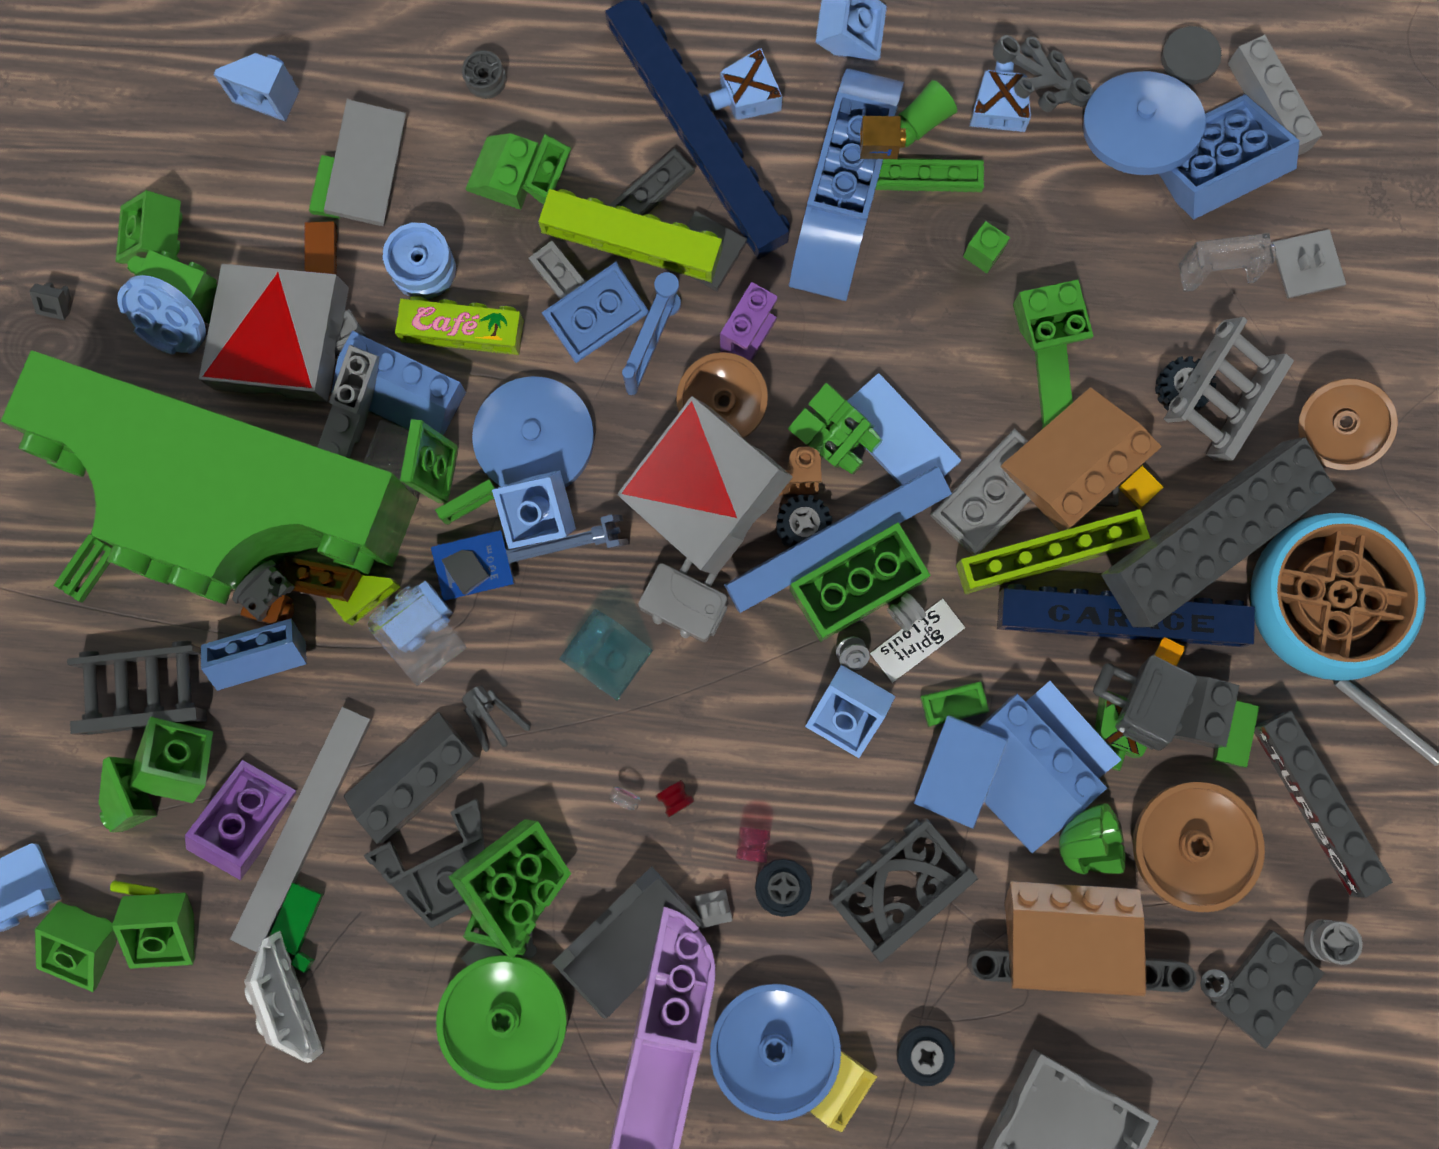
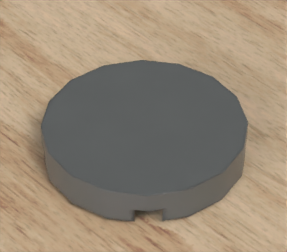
M1187 26L1177 29L1168 37L1161 53V62L1169 76L1179 81L1187 82L1188 85H1196L1205 82L1214 75L1221 62L1222 50L1218 40L1211 32L1201 27Z

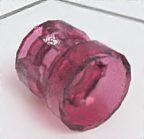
M740 827L739 837L741 839V846L737 849L736 859L767 863L768 853L765 848L766 843L770 841L771 831Z

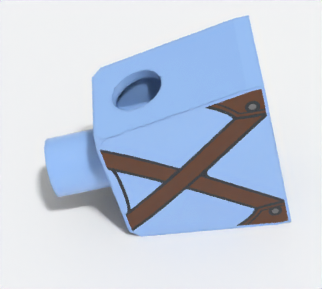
M761 48L723 69L720 72L722 89L708 94L714 111L730 106L734 118L737 120L782 110L781 92Z
M996 61V71H985L970 120L971 127L1025 132L1031 117L1029 96L1025 99L1019 97L1014 91V85L1022 77L1027 76L1022 73H1013V62L1001 64Z

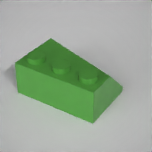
M524 819L452 873L449 879L482 929L513 960L519 951L517 947L527 934L530 935L536 926V920L545 907L552 903L571 875V872L539 822Z

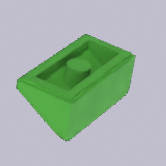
M544 134L522 187L540 203H545L549 189L555 190L571 147Z

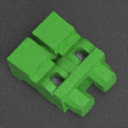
M825 383L809 402V405L816 412L814 413L810 409L804 408L788 427V430L805 444L816 449L834 467H841L849 473L855 474L864 463L853 453L857 446L861 443L873 453L883 440L873 429L874 425L830 384Z

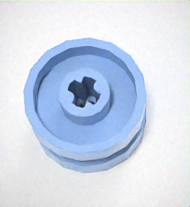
M412 222L398 227L389 235L383 247L382 259L388 274L403 294L409 297L419 296L428 300L440 296L451 286L455 278L456 262L445 237L437 228L426 223Z

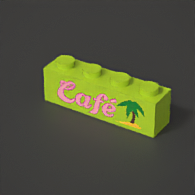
M411 296L410 299L400 298L395 334L403 343L519 355L524 320L520 311L510 306H500L499 309L487 308L486 305L481 303H470L469 306L458 305L457 302L442 299L438 303L429 302L423 297Z

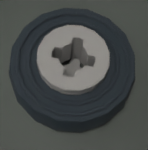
M917 1026L908 1030L900 1039L897 1047V1062L901 1072L909 1081L920 1086H934L943 1082L951 1074L955 1064V1050L951 1040L941 1030L932 1026Z

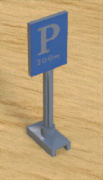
M612 514L600 517L602 525L592 527L591 531L508 550L506 547L503 530L433 546L431 551L443 601L466 596L461 592L441 560L461 550L472 551L490 578L467 594L471 595L515 584L511 568L512 562L595 543V545L606 543L607 548L629 545L628 539H618V534L621 531L620 527L616 528L615 523L623 521V516Z

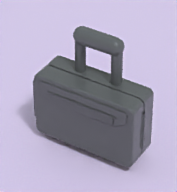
M1152 655L1141 665L1136 677L1115 667L1111 663L1105 664L1095 683L1093 692L1096 696L1102 697L1122 708L1115 724L1118 731L1151 750L1154 748L1161 751L1172 742L1174 735L1182 730V723L1180 721L1185 709L1193 703L1194 698L1191 694L1197 678L1191 673ZM1113 675L1133 684L1126 701L1106 691Z

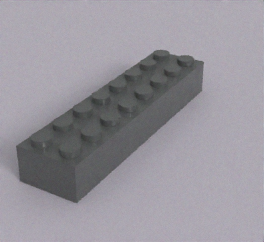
M1305 437L1281 442L1110 567L1101 576L1132 627H1154L1336 489Z

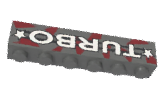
M1292 711L1278 713L1256 725L1254 734L1349 895L1366 898L1393 883Z

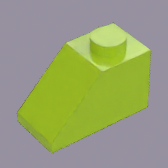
M362 575L348 602L331 598L326 599L344 622L353 626L401 587L391 578Z

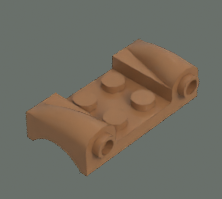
M806 446L794 449L790 453L786 470L793 478L779 496L818 494L819 483L822 482L820 453L816 449Z

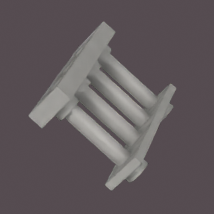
M1245 317L1227 319L1218 325L1215 330V337L1179 395L1170 402L1169 411L1164 417V420L1168 423L1188 420L1210 438L1212 446L1206 455L1214 461H1233L1294 362L1286 353L1265 356L1240 334L1248 321ZM1232 345L1258 366V371L1251 381L1224 359ZM1217 370L1242 390V397L1236 406L1209 384ZM1202 395L1227 415V421L1221 431L1194 409Z

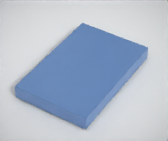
M615 262L541 314L573 361L577 363L649 313V310L617 262Z
M948 715L914 804L973 829L1008 739Z

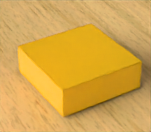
M1143 466L1119 486V489L1138 509H1141L1164 488Z

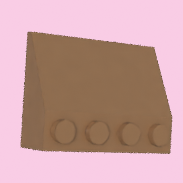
M1090 387L1000 467L1059 531L1070 529L1162 446L1140 423Z
M1010 882L1004 903L1012 988L1145 996V932L1140 889Z

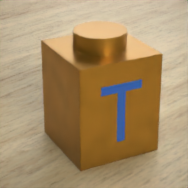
M863 116L860 128V159H897L900 148H905L906 128H900V116Z

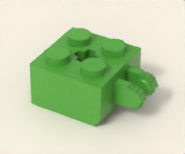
M149 250L145 258L132 256L129 259L127 268L131 273L136 276L155 277L171 284L195 305L203 321L210 324L217 280L206 274L207 269L194 262H190L189 265L181 263L177 256L166 251H162L159 254Z

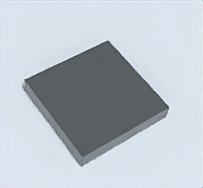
M695 211L687 226L690 230L700 233L701 231H710L716 234L718 238L722 239V253L712 283L692 278L718 291L747 244V239Z

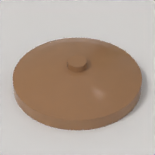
M1204 782L1181 783L1161 791L1142 810L1133 834L1134 859L1144 882L1159 898L1180 909L1194 912H1213L1230 907L1251 891L1263 868L1265 844L1256 816L1240 797L1226 788Z

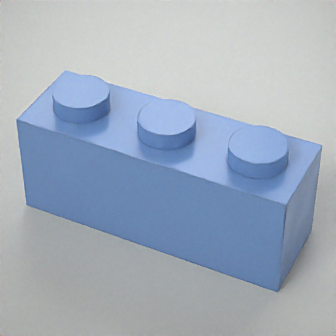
M292 619L201 645V670L217 691L307 664L306 641Z

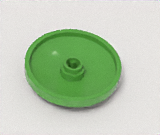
M506 954L489 956L464 968L447 986L437 1011V1038L442 1053L449 1065L468 1082L492 1090L514 1089L538 1078L551 1066L558 1056L567 1032V1008L558 984L540 965L516 955L513 960Z

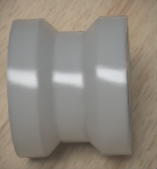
M908 593L901 596V601L897 605H891L887 608L893 620L906 632L912 629V624L916 620H922L926 617L923 608Z

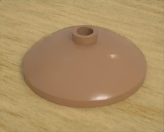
M713 353L698 359L683 374L677 390L678 412L681 411L687 401L693 396L707 404L736 428L743 439L760 425L768 406V390L762 374L752 362L733 353ZM724 397L730 399V403L726 407H722L719 404L720 400Z
M1356 378L1338 379L1319 387L1304 403L1298 421L1300 438L1305 437L1322 465L1337 470L1360 469L1376 462L1391 447L1398 427L1397 412L1389 396L1377 385ZM1350 416L1352 423L1348 426H1343L1340 424L1341 418Z

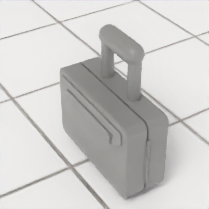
M688 558L685 559L680 571L660 563L638 603L640 610L652 616L655 624L664 622L680 630V635L683 638L691 636L701 642H707L710 636L715 635L727 611V596L711 588L717 575L709 573L703 584L686 575L692 564Z

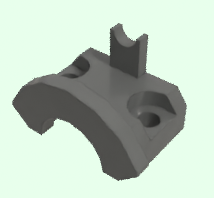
M273 560L263 563L248 574L238 585L232 597L236 604L240 602L260 622L267 616V610L279 597L290 593L295 588L275 568L277 564ZM282 578V582L278 584V579ZM256 604V608L252 610V605Z

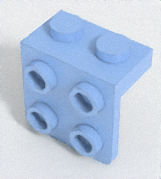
M28 844L0 858V932L20 924L19 919L27 915L34 917L49 910L48 905L61 899L38 844Z

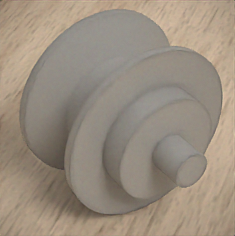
M847 637L840 641L836 647V656L839 659L840 665L852 671L863 668L869 661L870 653L864 641L859 637Z

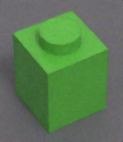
M985 221L968 244L963 258L988 274L1004 252L1010 237Z

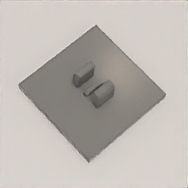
M1330 229L1271 243L1287 299L1346 285Z

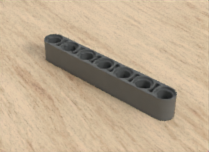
M980 948L975 949L968 956V969L977 978L985 981L1011 982L1009 950ZM982 956H989L991 960L990 969L985 973L978 972L976 967L977 960ZM1145 958V966H1149L1151 970V976L1146 981V990L1188 992L1194 987L1196 973L1190 965L1171 959ZM1180 967L1183 972V978L1181 982L1174 984L1171 979L1172 972Z

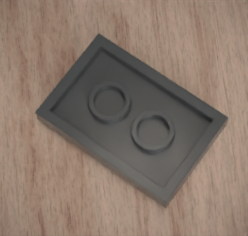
M1268 930L1230 979L1234 985V993L1231 998L1222 1003L1212 1002L1211 1005L1258 1045L1267 1049L1325 973L1275 931Z

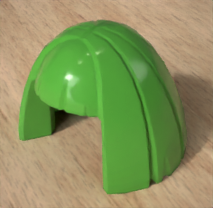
M1099 804L1081 812L1062 831L1059 840L1060 855L1063 857L1065 865L1072 871L1080 874H1087L1089 870L1111 874L1124 873L1125 846L1122 845L1124 842L1121 829H1119L1120 824L1116 814H1114V811L1111 810L1108 804Z

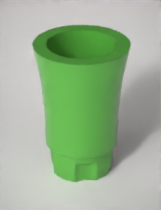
M931 80L917 98L897 115L900 116V128H906V148L915 140L921 139L941 122L957 113V106L951 95L941 84L934 80Z

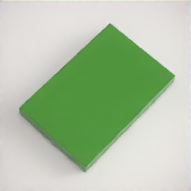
M411 419L400 481L433 501L446 504L449 501L458 446L422 420Z

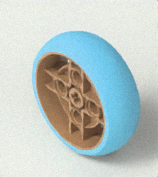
M1344 513L1321 514L1304 518L1289 525L1278 533L1261 553L1251 580V606L1255 607V623L1265 642L1276 655L1293 668L1322 679L1355 680L1382 671L1397 661L1409 649L1420 630L1424 618L1426 605L1425 585L1414 556L1406 545L1391 531L1376 522L1356 515ZM1325 537L1323 552L1308 558L1300 565L1297 571L1284 569L1289 556L1299 545L1313 538ZM1363 551L1378 564L1387 580L1389 589L1385 588L1383 579L1377 569L1363 558ZM1337 560H1341L1344 563L1345 573L1338 569ZM1302 583L1309 587L1310 597H1306L1302 593ZM1335 591H1337V595L1341 596V601L1339 602L1338 597H1334ZM1365 596H1368L1372 601L1371 609H1368L1364 604ZM1282 603L1289 604L1297 623L1307 633L1312 635L1310 645L1293 629L1285 614ZM1329 620L1335 622L1337 626L1336 634L1329 630ZM1378 622L1388 624L1383 637L1374 648L1363 655L1349 658L1351 641L1365 636Z

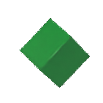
M299 952L291 962V965L304 973L309 971L315 960L303 952Z

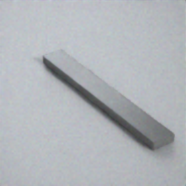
M345 707L341 708L230 938L231 941L258 952L263 939L270 935L291 884L295 883L372 719Z

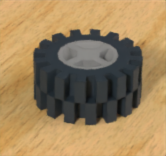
M1183 356L1178 357L1175 361L1172 360L1160 372V376L1156 379L1155 383L1158 384L1155 388V393H1160L1161 396L1158 398L1159 403L1163 401L1166 403L1164 408L1167 411L1169 410L1170 402L1179 395L1182 390L1181 388L1184 387L1200 358L1193 361V356H1187L1185 359H1183ZM1215 375L1209 383L1214 388H1216V383H1212V380L1216 378ZM1202 395L1194 409L1196 411L1200 410L1209 400Z
M798 495L796 499L790 498L788 503L782 505L776 522L777 534L781 538L783 545L792 547L832 524V515L830 516L829 508L823 505L822 500L818 499L817 501L811 495L808 497Z

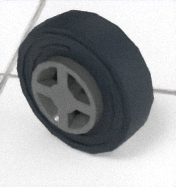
M788 859L773 860L763 866L757 875L755 883L756 898L762 908L772 915L780 917L793 916L803 910L810 900L812 892L811 879L805 868L797 862Z

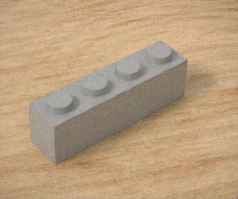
M1263 35L1239 46L1228 62V66L1244 94L1300 141L1298 156L1309 151L1323 134L1267 37Z

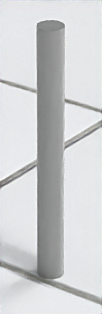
M1336 680L1334 685L1434 766L1439 765V752L1349 680Z

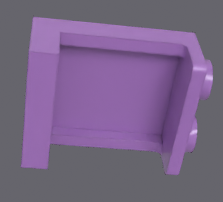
M753 282L750 283L720 333V352L737 354L752 362L776 322L777 317L770 313L777 302L775 294Z

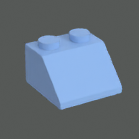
M821 0L815 43L836 56L867 60L880 59L887 5L880 0Z
M254 53L216 69L213 74L232 102L286 121L299 93V89L294 83L293 77L284 66V62L273 55L265 57Z
M560 470L532 476L492 490L508 549L567 537L576 529Z
M841 665L805 727L860 758L886 717L896 696Z

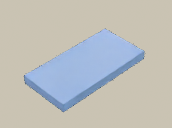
M879 373L847 400L874 425L873 429L883 440L873 453L867 448L865 449L900 486L934 467H939L945 477L961 462V459Z

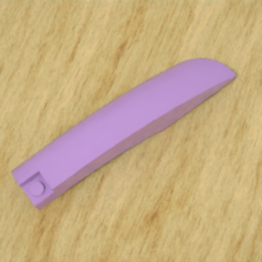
M666 907L663 908L609 1149H679L714 989L715 962L710 944L707 943L699 927L685 915Z

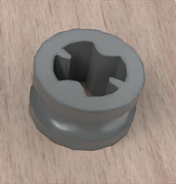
M1209 970L1201 978V990L1213 1002H1226L1234 993L1233 982L1221 970ZM1215 980L1224 983V985H1220L1222 990L1219 992L1210 989V987L1214 988L1212 983Z

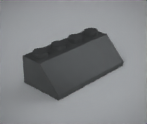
M437 712L348 791L344 798L355 819L376 843H386L480 758L442 714Z

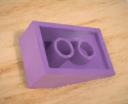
M242 760L185 834L186 850L241 880L261 853L296 794V790Z

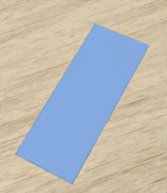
M1051 681L1046 683L1026 701L1098 778L1121 761V758Z

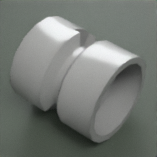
M1329 919L1315 920L1306 928L1303 937L1305 948L1315 959L1338 965H1346L1356 961L1363 947L1362 937L1358 930L1351 924Z

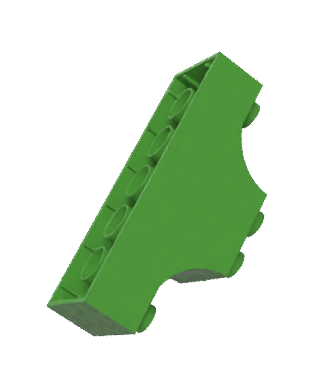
M32 350L29 353L1 419V422L24 434L18 449L47 460L46 463L48 465L80 477H84L87 470L93 485L96 501L94 525L90 536L113 545L107 562L131 570L133 573L167 585L170 583L189 590L193 594L224 605L227 604L231 591H235L244 578L258 566L270 560H273L278 565L284 560L285 556L291 557L311 549H317L318 553L334 559L333 563L339 566L355 569L365 575H369L374 561L393 568L418 503V499L391 472Z

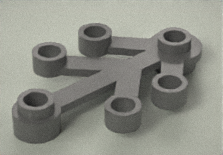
M1003 35L994 45L993 57L997 62L1001 64L1013 62L1037 76L1033 78L1022 77L1014 85V91L1019 97L1025 99L1035 90L1054 86L1061 91L1056 93L1046 91L1038 100L1040 108L1045 112H1052L1058 104L1066 102L1079 107L1087 105L1093 94L1092 86L1081 77L1074 78L1065 63L1064 56L1060 52L1052 51L1046 57L1041 49L1040 42L1034 37H1028L1020 47L1013 37Z

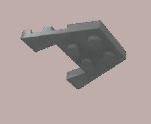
M474 799L450 811L461 834L463 843L407 871L393 842H389L364 855L365 859L404 897L403 899L430 928L469 910L465 901L449 879V876L485 849L478 799Z

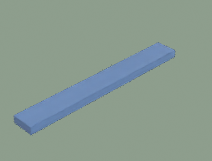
M934 467L724 585L736 609L741 613L898 522L900 524L952 493L940 468Z

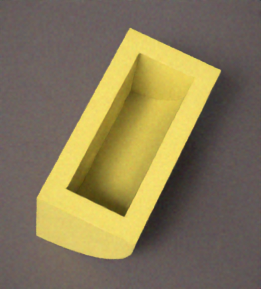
M841 1051L839 1072L833 1087L822 1102L810 1110V1112L828 1127L842 1132L877 1076Z

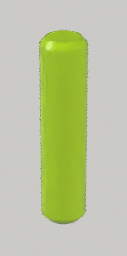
M115 880L110 884L112 892L134 896L159 894L160 892L158 888Z

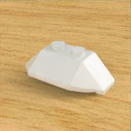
M276 932L263 939L244 981L246 985L245 996L249 1004L253 1005L257 1016V1030L264 1036L266 1043L309 1063L323 1053V1049L296 973L291 965V959L286 951L281 932Z

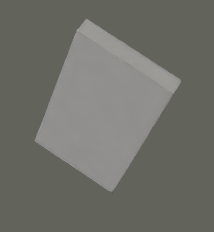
M349 99L346 100L324 206L325 214L384 227L406 113Z
M1016 429L930 515L972 556L978 555L1031 500L1000 467L1028 442Z

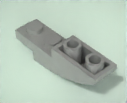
M349 345L329 401L333 405L318 448L350 458L354 444L360 441L369 413L376 384L379 356Z

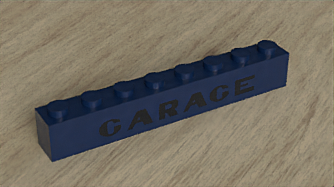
M1010 584L1008 589L1004 588L999 592L998 630L1161 641L1163 638H1168L1176 643L1247 647L1254 644L1255 607L1244 606V601L1226 600L1224 604H1213V599L1194 598L1193 602L1184 603L1154 627H1132L1111 591H1102L1100 595H1088L1089 590L1070 589L1069 593L1057 592L1058 588L1044 586L1039 587L1038 591L1026 590V585Z

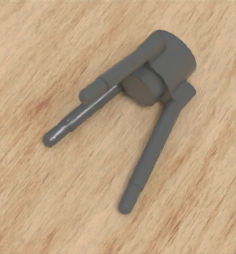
M480 685L470 690L462 698L466 705L464 711L470 718L485 752L489 751V746L477 717H483L503 747H506L508 744L489 715V712L494 708L491 703H494L524 730H530V726L504 704L493 690L487 692Z

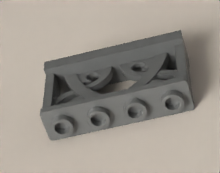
M918 818L914 819L903 829L906 835L897 842L894 839L888 841L879 849L882 855L873 863L868 859L855 870V873L858 875L849 883L843 880L831 890L833 897L829 902L880 963L979 879L928 819H923L921 822ZM918 838H928L934 844V855L929 863L922 862L926 857L925 846H923L922 852L918 854L912 850V845ZM902 849L904 850L906 859L890 860ZM942 852L960 872L955 877L936 866ZM906 870L921 873L916 883V896L921 906L916 911L909 905L899 902L884 905V887L888 872ZM876 872L873 888L862 884ZM928 875L933 877L928 884H934L936 887L935 892L931 895H927L923 891V885ZM856 892L864 893L865 900L858 905L861 907L872 905L873 912L866 915L852 913L848 905L851 895ZM900 909L903 912V920L895 923L892 919L894 914L886 918L885 913L890 910ZM875 919L882 940L875 944L859 923Z

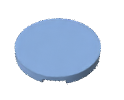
M139 275L130 278L118 291L117 301L120 312L127 315L136 327L134 332L151 346L169 354H175L176 352L193 353L203 343L206 336V328L201 314L195 305L171 284L155 277Z

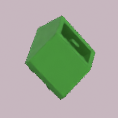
M1079 280L1019 292L1013 303L1020 333L1033 351L1094 337Z

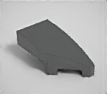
M461 550L441 559L451 577L465 595L490 578L472 551Z

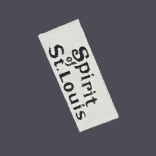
M944 599L925 612L926 617L922 620H916L912 624V629L908 632L903 629L870 653L892 683L965 629Z

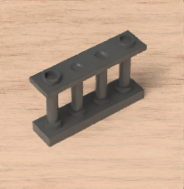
M191 641L172 642V647L106 655H99L98 651L80 652L79 658L67 659V665L83 668L85 714L82 715V720L70 721L71 734L84 736L145 729L150 717L179 724L207 722L206 709L195 707V703H192L189 656L201 655V648L192 645ZM176 658L179 704H175L174 710L164 711V706H161L158 659ZM145 661L147 707L144 708V713L133 714V710H130L127 663ZM114 664L116 711H113L112 717L102 718V713L98 712L96 666Z

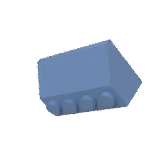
M352 331L338 356L331 392H333L349 345L355 346L379 356L376 384L369 411L407 430L410 428L411 419L422 420L444 435L466 394L462 384Z

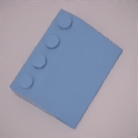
M1245 94L1206 113L1204 134L1194 155L1179 167L1159 175L1175 202L1194 220L1297 169L1300 141Z
M1019 694L1011 696L979 726V728L1008 739L984 803L1031 853L1035 852L1083 812L1107 789L1099 778Z

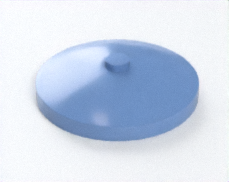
M1130 72L1106 81L1092 94L1085 108L1083 134L1090 150L1106 165L1129 174L1155 175L1179 167L1194 155L1204 134L1206 116L1198 96L1178 79L1157 72Z
M532 376L507 382L486 398L477 412L474 421L472 441L480 466L486 475L499 487L532 476L560 470L566 488L582 474L591 458L594 447V428L586 405L571 388L550 378Z
M766 984L743 992L723 1010L712 1033L710 1060L720 1089L736 1107L756 1118L780 1121L793 1119L809 1112L827 1096L839 1072L841 1046L833 1019L816 998L793 986Z

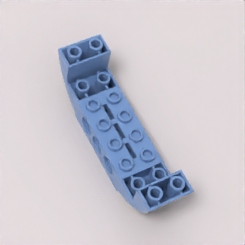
M849 68L845 70L837 92L808 198L789 287L847 301L883 159H860L862 117L895 116L904 82Z

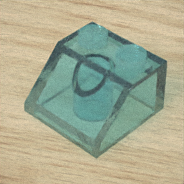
M594 609L559 660L618 701L653 650L614 619Z

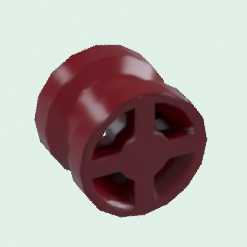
M682 780L656 795L657 800L665 805V813L668 818L695 802L693 797L685 792V784Z

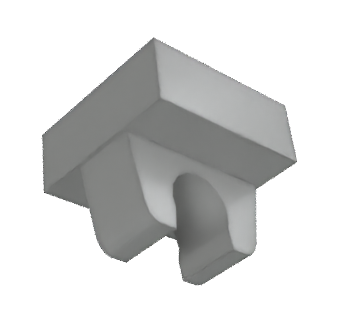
M726 889L695 896L698 914L703 921L701 928L733 921Z

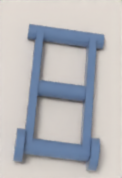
M664 272L656 277L654 287L657 295L627 364L622 370L625 388L629 395L637 394L638 387L669 316L675 315L680 310L681 301L676 294L679 290V281L672 273Z

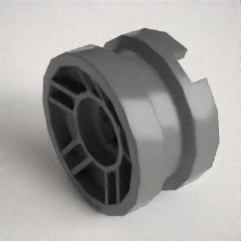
M477 51L469 55L463 62L462 75L470 92L476 97L483 99L494 98L505 88L506 74L497 55L490 51ZM485 72H488L489 75L486 78H481Z

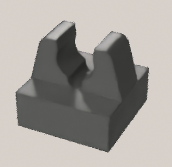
M50 282L45 285L35 283L29 290L36 314L65 320L69 315L68 304L71 296L67 286L57 289Z

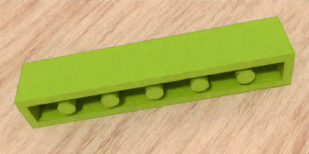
M549 189L538 221L543 234L711 283L722 253V239L710 231H701L700 233L690 230L688 226L682 223L674 222L669 224L662 222L658 217L651 214L641 216L623 206H616L614 208L604 205L602 201L596 198L589 197L586 200L576 197L574 193L565 189H560L559 191Z
M1141 509L967 557L961 559L956 564L964 594H969L1140 546L1149 540L1150 536Z

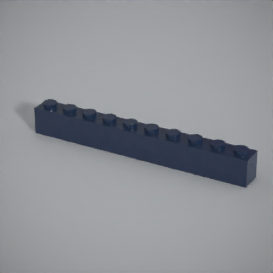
M623 0L607 9L605 15L608 28L742 236L747 239V244L756 258L759 260L788 243L789 230L791 229L788 220L783 214L778 215L773 207L775 202L768 190H762L758 184L759 177L752 166L747 167L743 161L744 155L740 146L736 142L732 143L728 138V129L721 118L717 120L713 115V107L706 95H700L697 90L698 84L695 77L690 71L686 73L682 67L683 61L680 54L675 48L671 50L667 44L668 38L660 25L656 26L652 21L653 15L646 2Z

